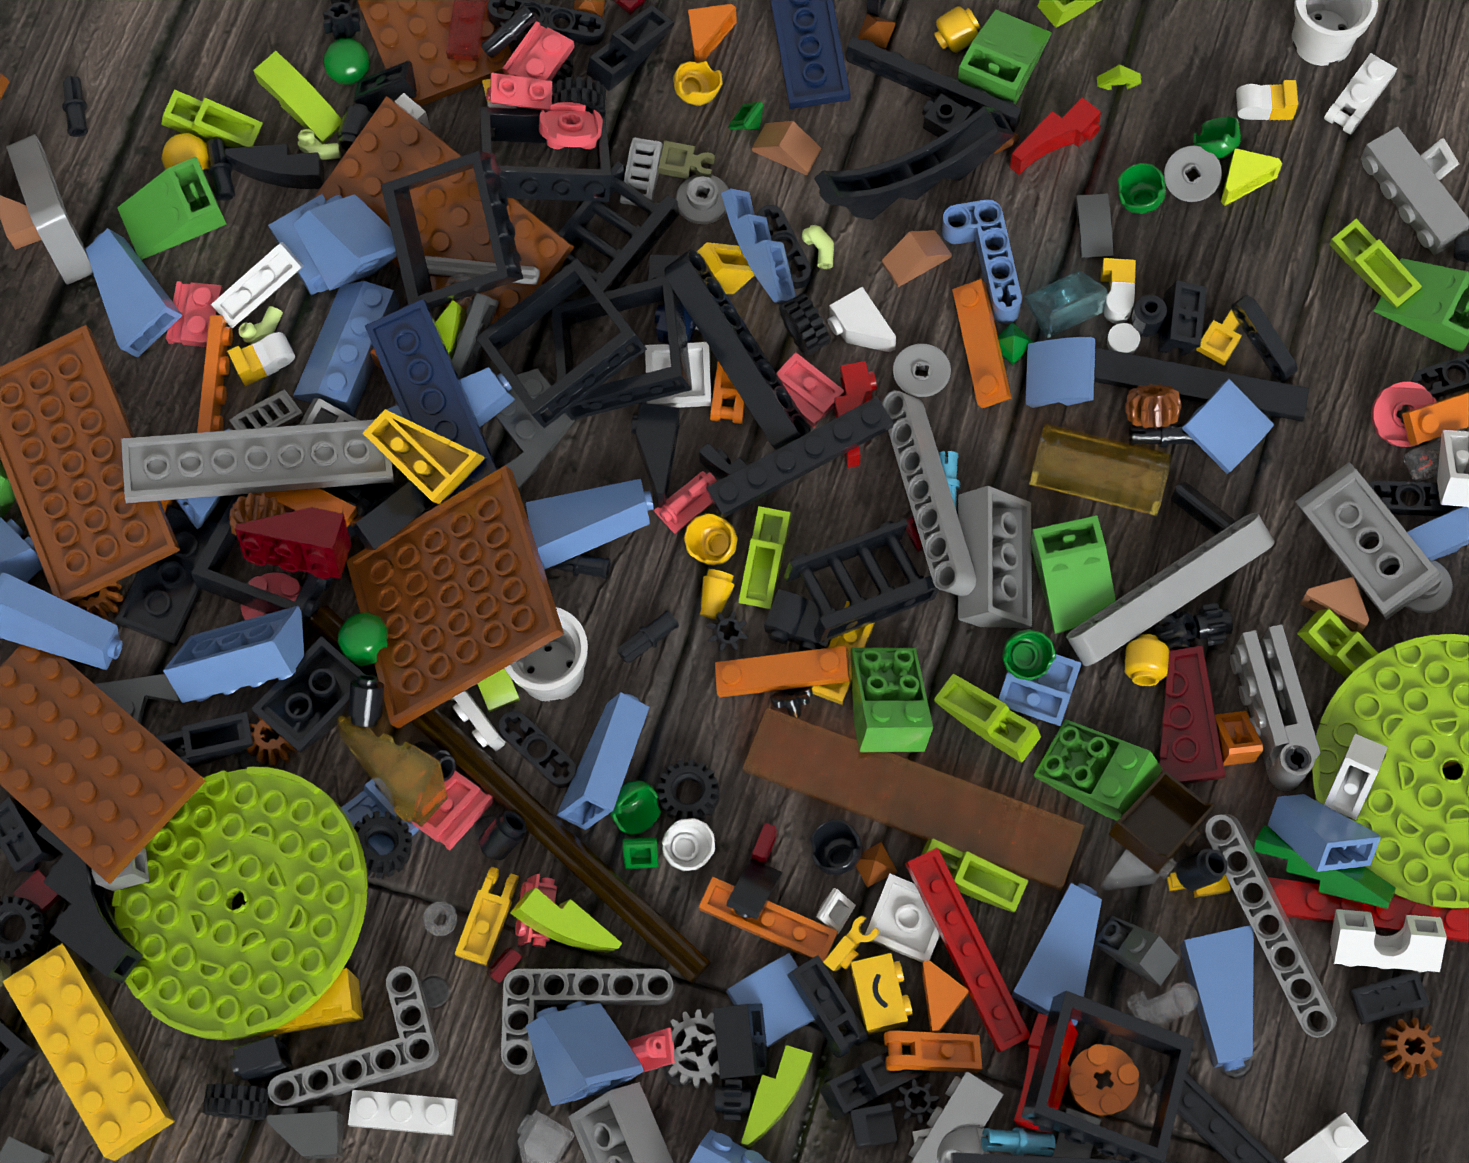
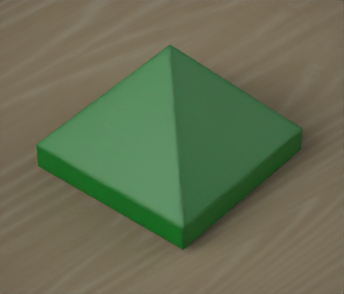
M761 101L743 104L728 128L730 130H760L764 104Z
M1013 322L998 335L1002 356L1012 366L1027 353L1028 344L1034 343Z
M657 838L623 839L625 869L659 868Z

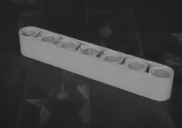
M896 390L891 391L885 396L882 405L894 422L893 428L888 430L933 583L939 590L958 596H967L976 586V574L924 404L920 399Z
M1258 513L1244 516L1072 629L1066 637L1083 666L1092 665L1267 551L1274 545L1275 541Z
M1229 814L1213 816L1206 824V836L1213 850L1220 851L1227 861V871L1225 874L1302 1029L1311 1037L1319 1038L1325 1036L1336 1025V1013L1242 825L1236 817ZM1221 820H1225L1231 825V835L1226 840L1221 839L1216 834V825ZM1236 851L1244 853L1247 857V866L1242 871L1235 869L1231 863V857ZM1251 883H1257L1263 889V897L1259 902H1253L1247 896V888ZM1267 914L1275 916L1279 921V929L1275 934L1268 933L1263 928L1262 922ZM1286 946L1294 951L1295 961L1292 965H1285L1279 960L1278 952L1281 947ZM1297 979H1305L1310 983L1311 994L1309 997H1301L1295 992L1294 983ZM1313 1011H1321L1325 1014L1328 1020L1325 1029H1317L1311 1024L1310 1015Z

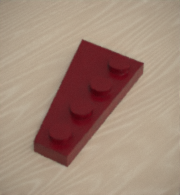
M1203 646L1169 651L1160 748V766L1162 771L1159 776L1166 771L1181 784L1225 778Z

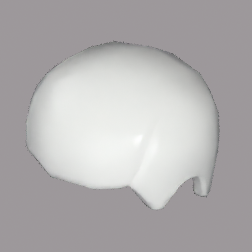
M696 818L681 819L671 825L662 839L663 856L671 866L679 870H697L704 866L714 854V833L707 823Z

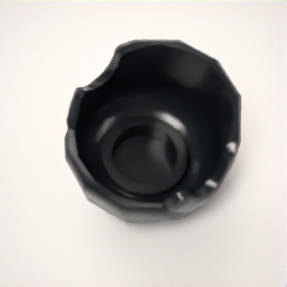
M831 819L821 823L811 834L812 859L816 866L827 875H842L853 870L862 857L861 839L856 830L845 820Z

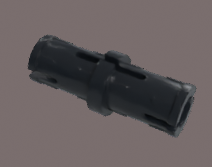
M1133 424L1129 426V436H1132V438H1129L1130 445H1158L1159 448H1166L1168 444L1196 445V442L1182 429L1184 425L1157 427V429L1154 427L1145 429L1143 426H1135Z

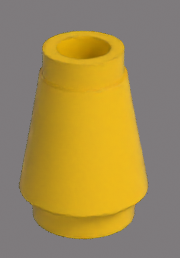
M708 569L707 576H703L701 616L716 619V613H722L735 586L732 583L734 577L732 574Z

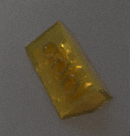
M1044 424L1029 484L1157 515L1169 473L1171 454Z

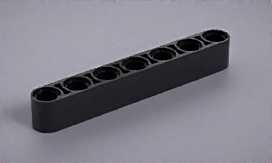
M690 249L666 266L664 273L669 284L773 448L777 450L811 432L804 416L703 257L697 251Z

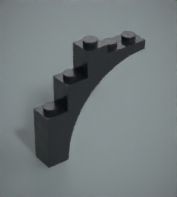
M983 106L967 120L946 134L905 155L861 169L846 171L823 170L814 179L820 188L819 194L826 203L847 207L849 212L857 218L873 220L899 197L917 200L942 178L960 181L1011 139L1014 133L1001 110Z
M42 823L37 834L64 854L50 868L49 874L43 883L71 903L58 916L56 924L50 933L105 976L123 984L143 955L125 938L114 921L105 898L104 887L96 884L92 875V868Z

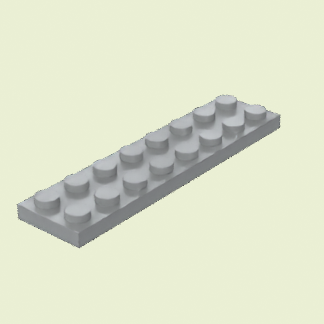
M374 420L121 439L126 503L249 494L250 492L262 493L393 482L392 462L362 434Z

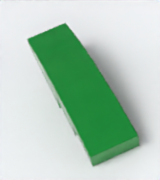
M1264 825L1255 839V852L1288 859L1286 872L1319 879L1320 893L1387 909L1395 895L1396 887L1365 866L1316 872L1268 826Z

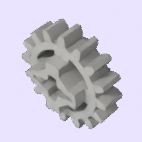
M697 1010L695 1018H690L685 1011L683 1012V1022L679 1023L674 1019L671 1020L674 1028L671 1032L674 1047L678 1036L683 1031H685L686 1037L683 1044L674 1050L675 1063L672 1064L673 1066L668 1073L671 1077L680 1073V1083L683 1085L689 1078L693 1079L695 1088L699 1087L700 1079H705L709 1086L713 1085L712 1076L716 1074L720 1077L718 1060L712 1067L709 1063L712 1053L717 1050L716 1034L705 1035L699 1032L696 1026L707 1027L715 1033L714 1014L711 1012L707 1019L702 1018L701 1010ZM694 1041H699L700 1045H707L703 1048V1055L697 1057L695 1052H688L693 1049L692 1043ZM690 1062L697 1065L699 1071H690L679 1063Z

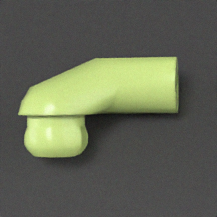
M304 129L299 132L298 146L304 153L318 152L321 160L341 158V150L338 143L322 144L314 137L315 134L310 129Z
M810 225L809 228H805L802 231V240L808 245L814 244L817 247L818 267L821 269L832 268L834 242L821 226Z
M269 306L262 322L254 325L250 322L243 323L239 327V335L243 338L244 342L250 344L261 341L267 335L275 332L283 312Z

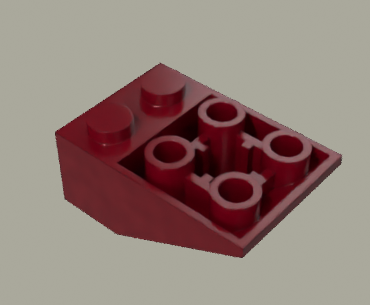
M310 507L236 524L235 532L244 559L258 566L266 564L275 565L288 572H297L298 570L309 572L322 579H329L330 577L341 579L351 547L344 514Z

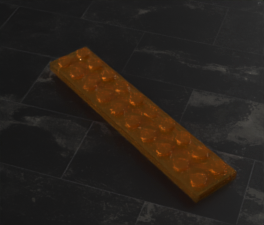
M768 707L743 766V772L929 841L934 838L963 853L968 851L1007 871L1060 891L1063 888L1085 826L889 752H859L858 743L854 739Z

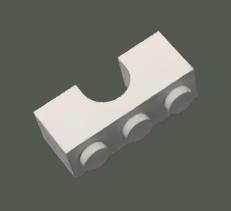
M1336 909L1330 946L1334 964H1343L1349 967L1358 965L1378 967L1380 969L1396 968L1416 972H1440L1447 936L1441 917L1406 915L1404 926L1398 933L1392 936H1380L1376 934L1371 912Z

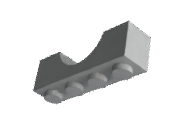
M966 1072L962 1079L955 1076L945 1093L951 1097L944 1109L937 1106L927 1122V1125L932 1127L930 1133L925 1140L919 1136L908 1154L914 1158L911 1163H937L939 1145L951 1132L965 1127L983 1129L1003 1094L969 1072Z

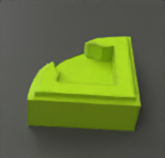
M1118 65L1097 77V87L1112 90V85L1126 84L1128 89L1141 84V74L1122 65Z

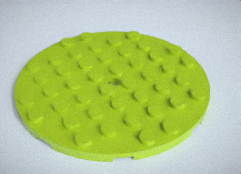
M1429 635L1398 643L1380 652L1358 667L1339 687L1330 700L1316 733L1320 755L1312 767L1313 790L1316 801L1324 805L1355 734L1388 747L1357 819L1354 820L1348 817L1376 832L1381 837L1371 865L1365 867L1396 887L1395 895L1433 907L1462 909L1469 908V635ZM1455 761L1461 766L1462 775L1459 779L1450 780L1445 778L1442 768L1446 762Z
M252 766L247 767V769L231 772L224 770L204 777V784L144 847L147 852L149 881L116 890L113 894L112 906L115 907L114 921L125 938L143 955L126 978L127 986L132 994L152 1012L151 1014L170 1027L197 1037L215 1040H237L254 1037L285 1025L304 1013L321 998L342 972L357 943L364 921L368 889L367 868L359 837L350 819L332 797L313 783L290 772L270 767ZM243 893L246 904H242L240 908L233 910V898L237 894Z

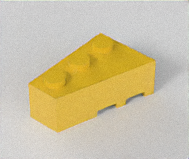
M386 409L362 433L432 502L437 504L443 503L486 458Z
M343 969L331 987L304 1013L287 1024L259 1036L265 1037L274 1033L278 1035L364 1020L359 979L349 969Z

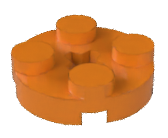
M1095 1044L1079 1053L1070 1066L1071 1073L1068 1083L1072 1093L1071 1096L1083 1111L1091 1115L1106 1116L1122 1112L1133 1102L1137 1095L1139 1071L1132 1059L1117 1047ZM1104 1072L1110 1074L1109 1080L1113 1082L1111 1088L1105 1086L1100 1090L1096 1087L1098 1081L1094 1078L1095 1073L1102 1075Z

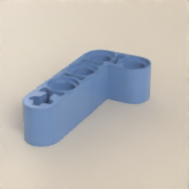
M980 200L948 207L943 214V238L951 244L975 241L993 317L1001 324L1014 322L1020 312L1022 295L1001 206L993 200ZM991 217L994 221L985 222L980 218ZM960 222L963 226L953 227L950 223ZM997 245L1001 249L993 251L988 249L987 246ZM1003 273L1007 278L997 279L993 274ZM1004 294H1006V303L1008 307H1006V304L1002 302V296Z

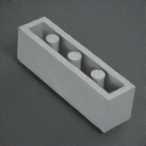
M1399 127L1394 128L1366 145L1361 156L1363 168L1369 175H1373L1380 184L1383 195L1393 201L1398 208L1402 220L1412 226L1423 247L1428 248L1433 255H1436L1453 245L1456 238L1467 235L1469 231V218Z

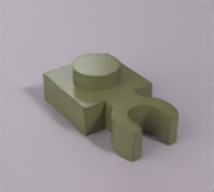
M664 140L658 174L689 179L690 172H695L698 177L711 178L712 170L703 168L702 165L705 163L714 164L715 155L709 152L694 155L695 146Z

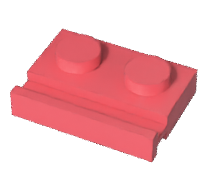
M536 21L504 65L503 72L505 75L551 81L575 48L574 41L550 28L546 29Z
M177 281L173 303L183 316L167 330L166 340L169 344L182 343V345L207 347L210 315H220L211 304L224 293L222 285L192 282L190 284H182L181 281Z
M796 352L776 373L807 423L813 428L834 407V398L844 396L845 390Z
M454 771L452 777L445 781L411 817V821L415 827L435 841H440L450 851L493 804V797L490 794H485L481 791L480 787L457 771Z

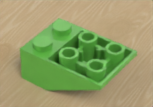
M995 10L972 41L959 66L958 80L972 88H981L1000 100L1006 99L1016 105L1052 32Z
M197 157L167 168L117 207L136 254L141 260L227 225Z
M1401 258L1400 262L1420 283L1422 288L1398 308H1395L1381 296L1374 312L1462 353L1469 342V272Z
M1098 516L1033 529L1030 546L1054 634L1074 629L1116 601L1106 545Z
M851 648L854 727L859 752H925L933 724L916 648Z
M1065 719L1034 773V777L1094 811L1118 821L1158 778L1162 767L1151 751Z

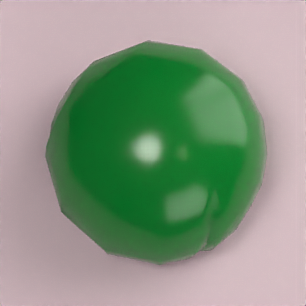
M340 38L331 43L324 53L323 61L326 73L338 84L352 85L358 82V80L363 79L370 69L369 53L360 42L354 39Z
M1230 116L1206 121L1202 125L1201 135L1198 136L1197 133H1194L1193 136L1194 146H1201L1208 153H1213L1218 160L1233 154L1235 148L1238 149L1241 144V131L1238 119Z
M1138 163L1131 165L1120 174L1118 178V196L1125 210L1131 213L1146 214L1155 211L1165 199L1166 186L1164 176L1153 164Z
M370 612L352 615L344 622L338 633V644L341 651L351 663L360 667L376 663L378 652L388 646L387 626L380 616Z
M1027 629L1016 632L1007 640L1003 648L1002 658L1006 670L1018 679L1031 681L1047 674L1050 666L1056 659V652L1053 642L1044 633Z
M637 780L625 783L621 787L614 810L610 812V816L622 832L628 835L641 834L652 827L661 814L656 800L659 796L647 782Z

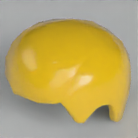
M689 61L680 64L673 76L675 92L680 99L688 104L695 106L707 104L713 100L723 84L722 73L720 70L713 71L707 61L698 63Z
M191 133L174 135L164 145L161 160L165 169L197 157L203 170L211 166L207 143Z
M710 513L695 517L687 526L684 536L688 553L698 561L712 566L727 562L735 553L738 541L734 527L724 518L722 519V517Z

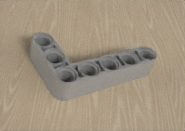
M36 134L6 146L31 220L65 283L68 285L93 274L86 248L68 217L47 156Z
M399 966L392 969L386 978V987L400 1038L279 1074L269 1083L268 1095L270 1100L282 1108H299L434 1065L439 1056V1048L422 983L415 972L408 967ZM405 976L411 977L412 985L409 990L397 992V981ZM412 1009L420 1010V1020L415 1025H406L404 1018L407 1012ZM421 1042L428 1043L430 1049L428 1055L423 1059H415L413 1056L414 1047ZM389 1052L394 1053L396 1056L395 1064L389 1069H381V1057ZM353 1063H361V1075L354 1080H349L346 1076L347 1068ZM327 1073V1085L321 1090H315L313 1080L316 1075ZM287 1083H293V1096L288 1100L282 1101L279 1097L281 1087Z
M661 969L512 970L507 974L503 983L501 1058L503 1063L511 1072L519 1075L531 1071L535 1065L536 1057L527 1028L525 1027L521 1030L511 1028V1021L515 1015L526 1014L529 1024L537 1019L538 1005H570L579 1001H585L586 1005L601 1003V1005H664L671 1001L674 996L675 987L672 977L668 972ZM554 979L564 982V988L558 995H550L546 991L548 983ZM589 979L596 980L599 986L594 994L584 995L581 993L580 989L584 981ZM628 979L633 982V989L629 994L619 995L615 992V986L620 980ZM657 979H662L668 983V988L662 995H654L649 991L651 983ZM517 980H528L530 985L526 993L523 995L512 993L513 984ZM523 1048L527 1050V1059L521 1065L510 1063V1055L515 1049Z

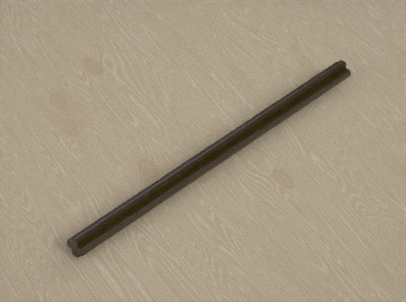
M324 605L319 608L316 615L310 618L308 625L345 656L338 644V633L345 621L328 605ZM374 664L361 667L355 665L365 675L377 677ZM435 707L411 721L439 748L448 751L454 758L455 763L506 811H513L519 814L526 823V829L691 984L709 967L711 962L442 711Z

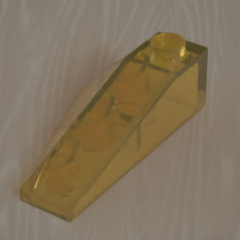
M343 716L337 719L341 739L393 806L396 814L404 821L409 822L411 820L422 827L448 799L440 761L410 743L405 742L402 746L393 743L392 736L383 733L380 737H377L369 727L353 725L351 719Z

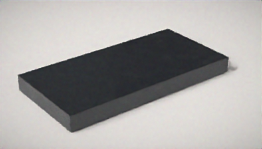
M168 506L165 514L180 551L137 572L114 622L122 627L176 646L202 592V589L196 587L191 572L218 523L207 519L202 527L196 529L183 510Z

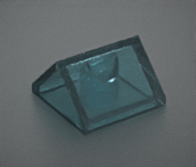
M1077 271L1024 296L1046 338H1050L1103 313L1108 292L1104 286L1082 271Z

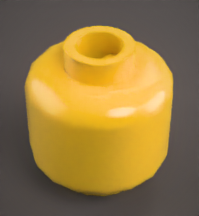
M957 6L936 20L938 31L934 33V36L942 49L949 47L952 52L958 53L971 45L981 27L969 8L964 10L962 7Z
M1142 634L1138 636V639L1132 640L1127 644L1125 673L1135 684L1154 686L1167 676L1169 648L1164 642L1158 640L1157 636Z

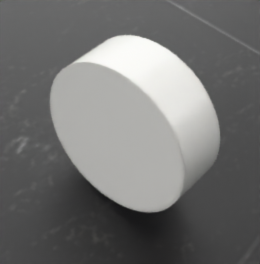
M1128 323L1116 324L1110 329L1107 337L1109 350L1133 354L1140 342L1139 332L1133 325Z

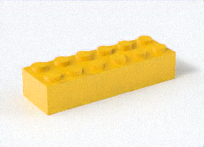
M62 943L2 981L105 1158L113 1161L118 1160L175 1122L75 951Z

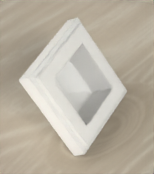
M1441 138L1421 155L1439 180L1459 165L1458 160L1444 138Z
M833 888L821 904L816 917L829 928L838 931L839 934L856 905L838 889Z

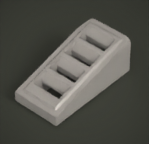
M632 138L624 182L632 188L647 190L646 194L643 195L653 201L659 176L658 166L663 144L659 141ZM636 164L651 166V169L636 167ZM633 176L647 178L649 181L634 180ZM621 195L620 203L635 205Z
M284 389L231 418L229 422L234 430L247 429L246 427L250 424L255 429L289 426L302 417L303 413ZM282 402L290 411L285 415L277 406ZM273 410L278 419L273 421L267 412ZM261 416L267 423L263 427L257 421Z

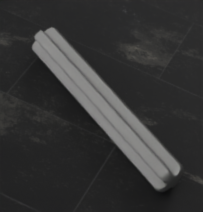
M425 256L428 272L432 275L472 279L497 271L496 263ZM520 265L523 279L512 283L538 284L540 270L536 267Z

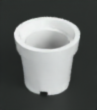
M1295 0L1294 12L1296 19L1292 31V41H1294L1297 47L1296 51L1299 56L1309 63L1320 66L1329 65V62L1344 60L1351 52L1356 39L1367 30L1375 17L1378 0Z
M557 607L564 634L504 668L515 683L524 688L529 695L540 701L562 700L575 693L582 683L584 667L587 661L588 643L582 625L572 614ZM546 646L552 647V650L546 652L544 649ZM573 662L571 667L568 668L567 663ZM532 667L535 671L530 674L527 670Z

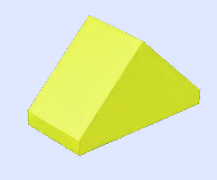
M1235 148L1221 198L1222 204L1226 206L1276 179L1282 166L1280 159Z

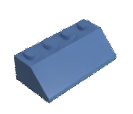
M366 281L350 283L339 287L294 392V398L311 403L314 398H320L352 417L354 416L375 366L370 354L374 347L365 325L398 311L399 303L394 290Z
M299 606L191 635L163 670L182 703L193 700L201 702L215 694L223 692L224 695H227L241 687L248 685L257 687L267 680L275 678L284 680L292 676L304 657L301 609Z

